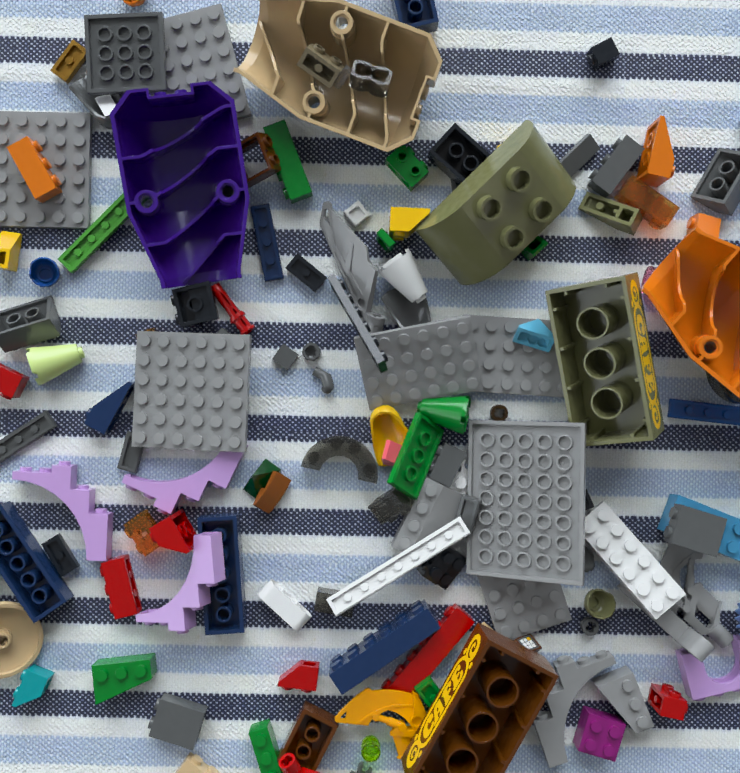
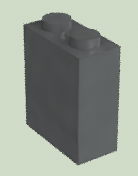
M674 503V507L669 512V524L664 530V541L717 557L727 519Z
M164 693L161 699L158 698L155 703L154 710L157 711L155 717H151L148 728L151 729L149 737L193 750L197 743L208 706Z

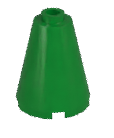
M471 397L426 398L418 402L417 412H421L432 422L464 435L469 419L468 413L471 407Z

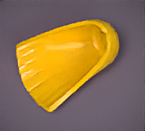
M382 405L375 408L371 413L370 428L376 461L379 466H387L383 465L382 462L386 440L402 445L408 429L396 409L389 405Z

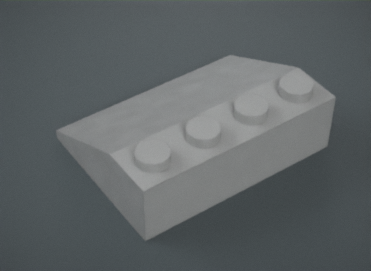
M426 476L417 500L412 499L391 541V546L403 552L455 520L462 493Z

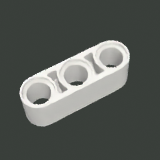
M273 579L258 593L259 597L296 631H299L312 617L303 605Z

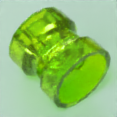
M373 735L366 736L361 742V755L365 761L374 762L380 757V742Z

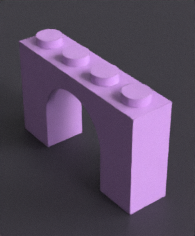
M739 634L733 635L734 638L731 642L735 656L734 666L727 675L720 678L709 677L705 671L704 663L700 662L684 648L675 650L685 693L693 701H702L710 696H722L730 691H740Z

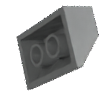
M718 148L691 194V198L714 212L732 216L740 203V151Z
M52 295L0 311V347L5 353L29 345H35L48 339H54L61 334V322Z

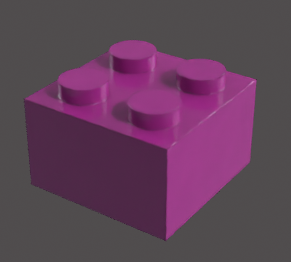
M583 705L572 742L580 752L615 762L626 724L618 715Z

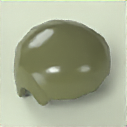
M592 589L585 596L584 607L590 616L597 619H607L615 612L616 602L611 593L603 589Z

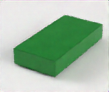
M381 228L377 232L376 241L387 253H390L394 249L395 242Z

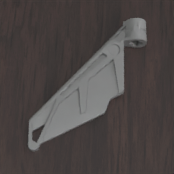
M325 201L322 206L320 227L347 289L354 300V305L359 308L363 316L361 318L362 322L366 321L371 329L369 334L383 331L386 317L382 314L371 312L378 269L370 262L368 247L336 214L331 202ZM327 209L329 214V221L326 219Z

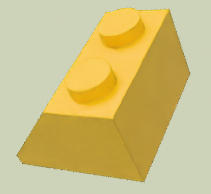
M391 207L389 236L394 241H404V238H408L415 232L414 229L430 214V209Z

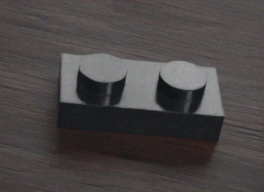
M298 253L285 267L315 293L327 279L324 274Z
M60 533L41 544L61 577L80 566Z

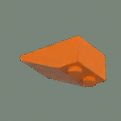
M661 115L647 128L643 145L645 149L641 153L635 179L636 183L652 187L660 186L672 178L675 172V166H673L675 159L665 116Z

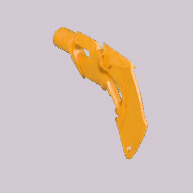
M365 688L335 716V722L368 726L371 720L393 727L390 731V736H393L398 753L397 759H401L425 717L426 711L419 694L413 690L412 693L400 690H372ZM387 710L393 711L405 718L410 726H406L403 719L398 720L390 716L381 715V713ZM346 712L345 718H341V716Z

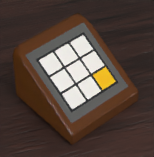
M531 633L514 640L536 653L542 649Z

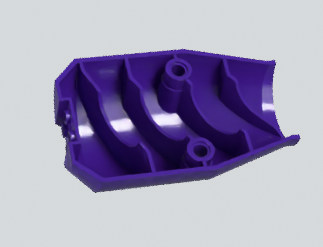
M211 81L190 83L191 92L181 89L176 90L175 94L156 92L154 96H151L148 88L127 90L110 113L127 214L160 280L161 289L188 286L205 281L216 282L242 278L241 263L250 198L234 99ZM225 188H232L234 194L231 197H225L222 191ZM152 198V206L148 208L143 207V200Z

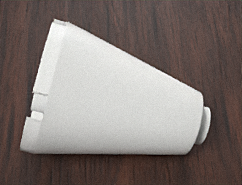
M407 248L405 249V255L400 252L383 265L384 270L378 269V273L411 303L416 301L418 304L427 298L425 294L428 291L410 249Z

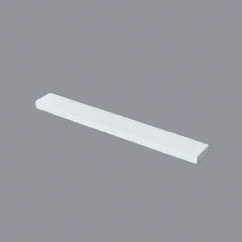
M459 516L326 600L337 617L471 533Z

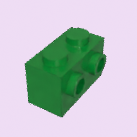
M403 145L398 147L385 160L386 166L410 192L428 176V166L422 160L419 161L415 157V152L409 146Z

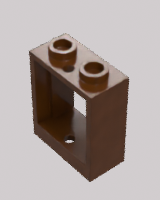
M256 132L241 141L243 153L260 145L268 168L248 178L246 173L248 188L281 171L280 160L273 149L272 139L266 133Z

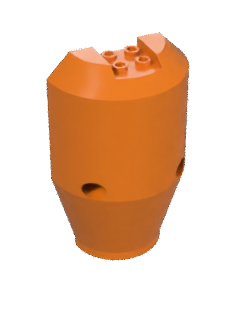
M696 227L659 264L646 280L641 291L647 295L686 355L740 399V247L705 233Z

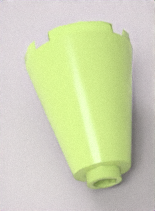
M77 344L30 347L26 349L31 371L38 375V378H35L38 385H43L83 362L82 358H85L82 347H78Z

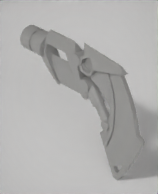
M667 542L668 547L660 565L680 587V569L687 564L684 592L688 594V597L683 596L670 609L676 614L679 608L683 611V619L700 635L707 634L721 648L727 647L734 637L720 624L722 602L716 600L703 588L701 582L695 583V559H702L703 553ZM696 607L710 619L707 627L695 617Z

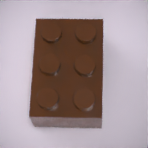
M305 700L279 750L277 761L279 762V759L284 754L293 753L301 767L316 771L339 726V723L335 722L336 715Z

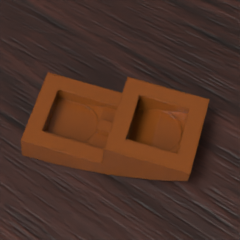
M273 471L266 487L260 489L253 505L269 514L284 495L291 480L281 473Z

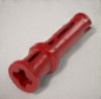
M220 283L214 284L212 286L214 296L231 317V324H235L241 332L240 334H249L255 328L254 324L251 325L245 317V312L237 308Z

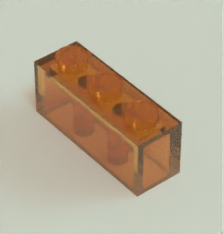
M631 175L624 182L614 197L619 203L640 209L642 218L648 221L652 228L657 230L667 227L680 208L634 175Z

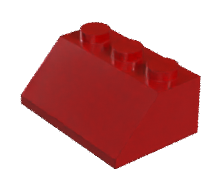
M183 508L149 528L151 540L157 543L159 547L185 554L193 550V536L197 535Z

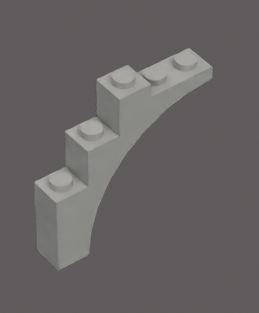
M601 650L593 656L580 657L576 662L571 656L567 655L560 656L557 660L553 661L555 671L559 675V683H555L546 699L549 711H540L533 722L549 768L568 762L565 751L564 730L569 709L579 690L589 679L603 669L616 664L614 656L609 651Z

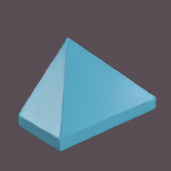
M540 319L519 325L512 340L513 342L545 352H550L554 344L553 333Z

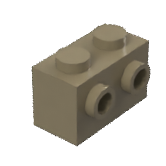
M311 43L306 47L297 63V66L329 88L336 83L345 68L339 58L333 55L329 56L325 53V49L316 43Z

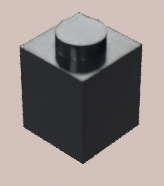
M612 37L591 47L586 54V60L595 72L614 62L620 53Z

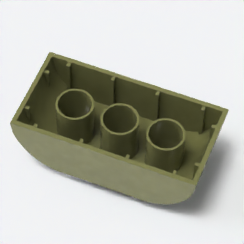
M525 120L414 230L461 285H473L494 276L517 257L564 211L575 194L576 185L530 120Z

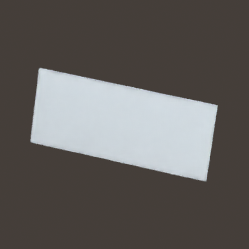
M102 95L95 98L104 116L110 115L116 106L110 95Z

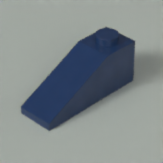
M127 382L92 408H89L85 414L86 420L84 424L104 435L110 434L134 390L135 382Z

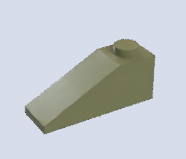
M586 192L578 207L579 210L601 222L633 236L643 220L640 209L590 192Z

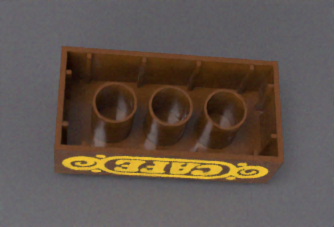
M478 622L401 757L404 773H505L558 680L559 675L544 656Z

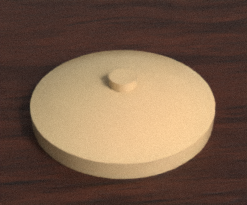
M12 601L0 602V679L14 676L30 666L40 653L43 644L41 621L38 620L33 623L22 605Z

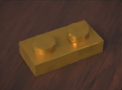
M72 40L50 71L69 84L86 61V49L75 40Z

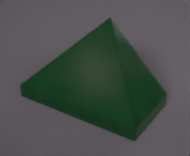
M265 459L251 476L243 490L256 499L260 489L266 487L272 472H280L281 469L268 459Z

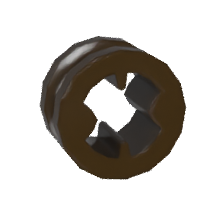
M494 405L490 410V416L495 421H504L508 416V410L503 405ZM496 408L499 410L503 409L504 413H502L503 416L501 418L499 416L495 417Z

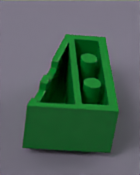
M146 653L98 659L91 666L95 704L97 705L151 680L157 673L156 654Z

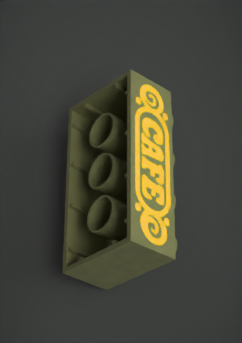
M638 272L545 291L568 421L586 423V446L655 440L665 430Z

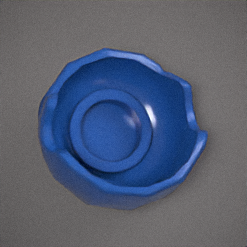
M39 257L31 262L29 276L34 284L40 287H51L58 282L60 269L55 261L47 257Z

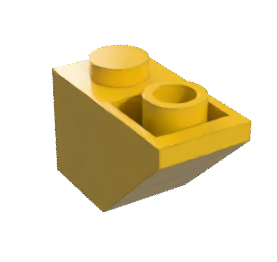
M1 231L0 270L17 272L23 234Z

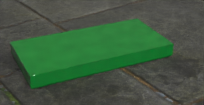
M421 412L415 413L387 480V483L413 500H417L444 433L443 429Z

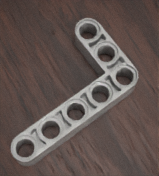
M621 582L617 586L665 632L700 662H703L715 649L707 639L689 627L670 608L658 619H654Z

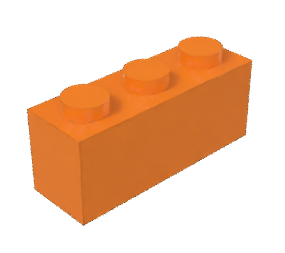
M26 136L7 147L36 200L44 203L62 193L60 188L61 182L55 174H52L50 170L52 166L48 159L42 156L41 151L43 149L37 140L33 141Z

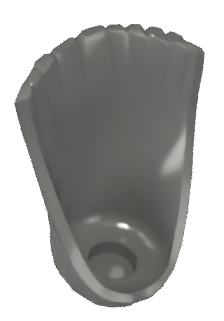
M87 76L70 84L69 89L87 107L96 121L104 128L112 129L110 115L104 116L95 100L96 97L102 95L90 96L88 94ZM121 94L110 95L115 104L122 98Z
M396 288L382 296L383 303L399 328L431 322L427 298L418 304L416 301L411 303Z

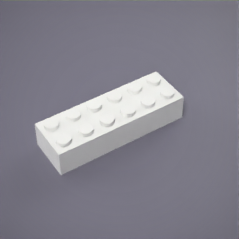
M604 501L600 502L585 515V542L652 618L658 619L686 595L684 590Z

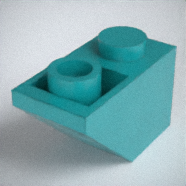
M33 664L28 669H24L20 676L22 682L13 693L12 698H14L11 706L17 707L41 697L48 690L55 672Z

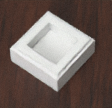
M359 200L344 211L345 216L355 228L370 217V214Z

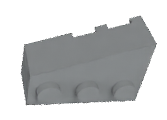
M626 665L591 679L636 734L655 727L635 676Z

